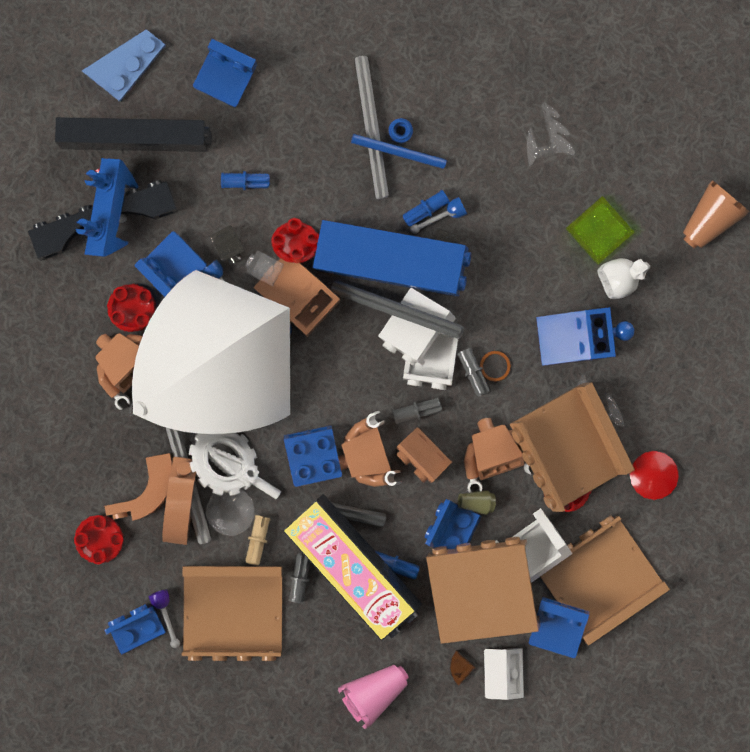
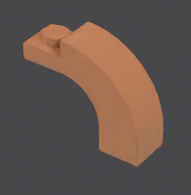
M172 453L147 457L146 463L149 480L145 491L132 501L104 506L106 516L113 515V519L128 517L127 512L131 511L132 521L155 512L167 498L173 463Z
M173 457L165 505L163 542L187 545L196 472L193 473L190 467L192 459Z

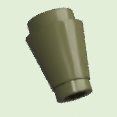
M488 490L460 493L457 503L459 508L487 515L494 511L496 498L494 493H490Z

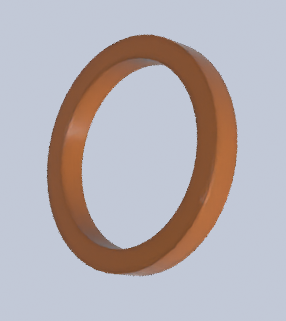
M499 351L488 352L481 359L480 367L483 368L484 360L489 355L498 354L506 360L507 370L502 377L491 378L488 375H486L483 369V376L490 381L503 380L509 374L510 371V361L508 357L504 353Z

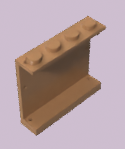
M592 382L582 383L510 423L512 437L520 444L523 450L522 457L526 464L531 466L534 473L533 479L545 495V504L553 512L565 511L564 506L617 475H627L634 471Z
M610 515L600 522L601 527L594 532L592 529L584 532L579 536L581 541L574 546L572 543L567 544L573 554L540 576L558 602L590 611L582 639L588 646L670 590L666 583L657 575L620 521V516L613 518Z
M510 537L501 543H496L495 540H487L481 542V545L478 546L464 543L457 545L455 549H447L446 546L433 548L432 552H429L426 559L441 644L539 631L541 626L540 618L536 616L525 549L527 539L520 540V537Z
M183 566L184 642L182 656H188L189 661H201L202 656H212L213 661H227V656H237V661H252V656H262V661H276V656L282 655V566Z

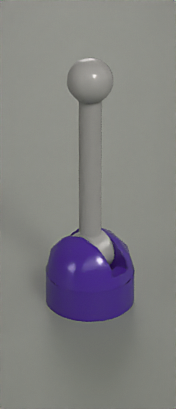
M164 589L149 595L150 602L154 607L162 611L171 637L170 645L172 648H178L180 641L175 637L166 610V606L170 601L168 591Z

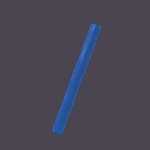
M353 134L351 139L353 144L444 169L446 165V159L361 135Z

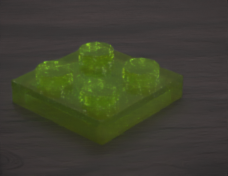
M603 196L566 227L568 233L597 265L635 233Z

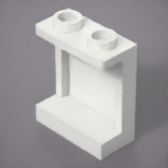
M413 288L409 289L401 301V304L454 322L456 319L449 310ZM392 315L379 334V337L384 341L382 346L395 354L396 351L404 354L402 358L414 366L415 363L423 366L425 364L423 357L440 332Z
M439 333L423 357L425 361L423 366L415 363L413 366L405 361L403 380H408L407 385L422 386V382L431 383V388L446 390V386H452L458 339Z
M541 508L533 513L536 520L513 536L520 537V540L527 539L525 549L531 583L573 554Z

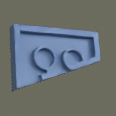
M144 30L82 70V72L121 102L166 45L148 30Z

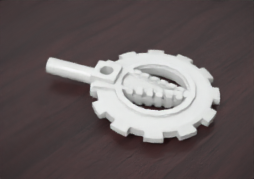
M198 433L194 439L197 441L195 445H190L189 455H192L190 467L193 473H197L200 478L198 482L204 488L206 486L213 489L212 493L222 496L224 492L233 496L240 493L239 489L243 488L246 490L251 485H254L271 497L278 498L281 491L258 477V466L254 465V459L257 458L254 448L250 449L247 444L249 440L243 434L239 436L237 433ZM216 444L229 446L235 451L237 457L212 446ZM210 458V461L219 466L220 470H223L225 474L227 473L228 477H223L214 472L209 465L208 459Z

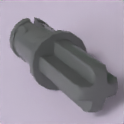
M472 348L459 352L457 355L466 371L465 377L469 378L476 395L480 397L489 393L490 389L482 374L483 368L479 367Z
M438 398L417 404L415 401L413 402L414 405L393 409L396 425H398L399 423L417 418L419 421L421 417L439 413L442 411V406Z
M303 553L297 554L294 574L290 576L292 583L288 601L295 603H304L306 585L310 580L307 578L310 561Z

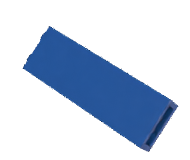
M322 220L313 268L317 271L459 297L460 291L465 290L467 278L463 275L465 267L470 265L471 253L468 252L469 249L466 245Z

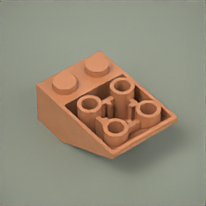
M281 258L254 286V289L264 298L289 307L290 322L306 337L314 331L340 302V299L300 263L286 262Z
M418 427L396 447L399 451L396 455L404 464L407 465L410 462L416 468L413 473L423 483L427 480L432 483L452 463Z

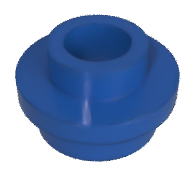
M399 118L390 124L389 135L393 141L404 143L412 137L413 127L408 120ZM403 127L406 132L403 135H398L396 129Z

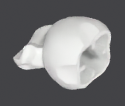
M623 258L614 259L601 265L598 269V275L607 296L610 299H619L632 294L638 287L639 279L643 280L650 265L647 262H643L642 259L632 262Z

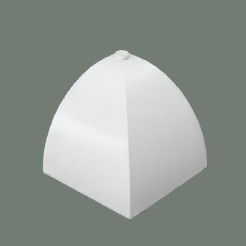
M197 270L187 275L162 300L143 334L133 370V414L166 428L201 434H226L249 431L273 424L289 416L290 308Z

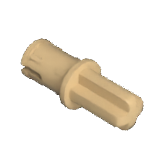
M255 515L252 535L248 537L250 543L246 563L251 565L260 564L264 543H267L265 539L270 518Z

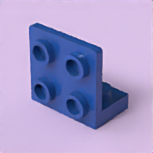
M211 39L208 45L209 53L193 87L236 108L257 67L256 59Z
M173 231L146 258H141L134 266L166 297L178 282L195 270L202 272L207 267V264Z
M332 425L284 435L285 448L295 487L342 476Z
M446 499L444 503H440L436 510L435 516H437L434 525L429 526L425 534L427 539L425 544L433 548L446 546L447 549H455L459 544L470 543L482 516L470 510L459 508L456 503Z
M542 597L537 613L541 626L538 632L531 633L529 644L564 656L576 658L590 611Z
M145 604L130 611L132 617L125 619L123 615L108 622L109 628L104 631L106 635L111 633L121 654L166 633L154 606L147 608Z

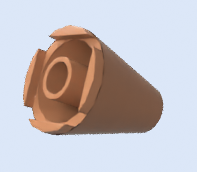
M712 180L683 231L686 235L684 240L694 249L697 245L703 248L744 218L750 211Z

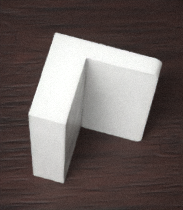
M522 648L485 649V697L488 699L504 700L524 698Z

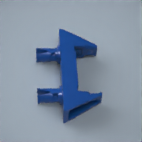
M102 158L99 173L94 170H89L86 175L93 178V181H84L86 185L96 187L91 221L80 219L77 222L84 229H76V232L88 236L85 255L105 257L128 245V241L117 238L116 234L121 216L124 189L138 188V184L127 166L120 159Z

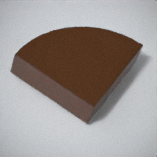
M455 651L450 663V669L454 681L460 685L475 666L458 651Z

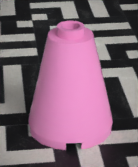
M395 665L346 683L338 688L339 694L344 692L346 697L342 700L357 722L363 720L365 724L362 727L367 729L408 685L406 680L409 677L401 666L397 668Z

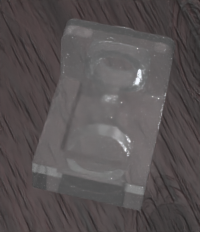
M257 250L255 255H250L245 267L248 268L246 271L248 275L273 287L284 264Z

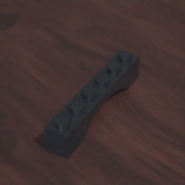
M161 180L149 183L148 188L139 191L138 188L125 192L121 214L140 215L154 220L178 212L168 183H162ZM93 205L84 206L78 209L79 213L71 216L70 213L59 215L56 217V221L49 224L46 221L34 224L33 229L29 230L28 233L37 259L42 261L64 253L70 242L77 236L76 229H84L82 225L77 223L78 220L86 219L91 221Z

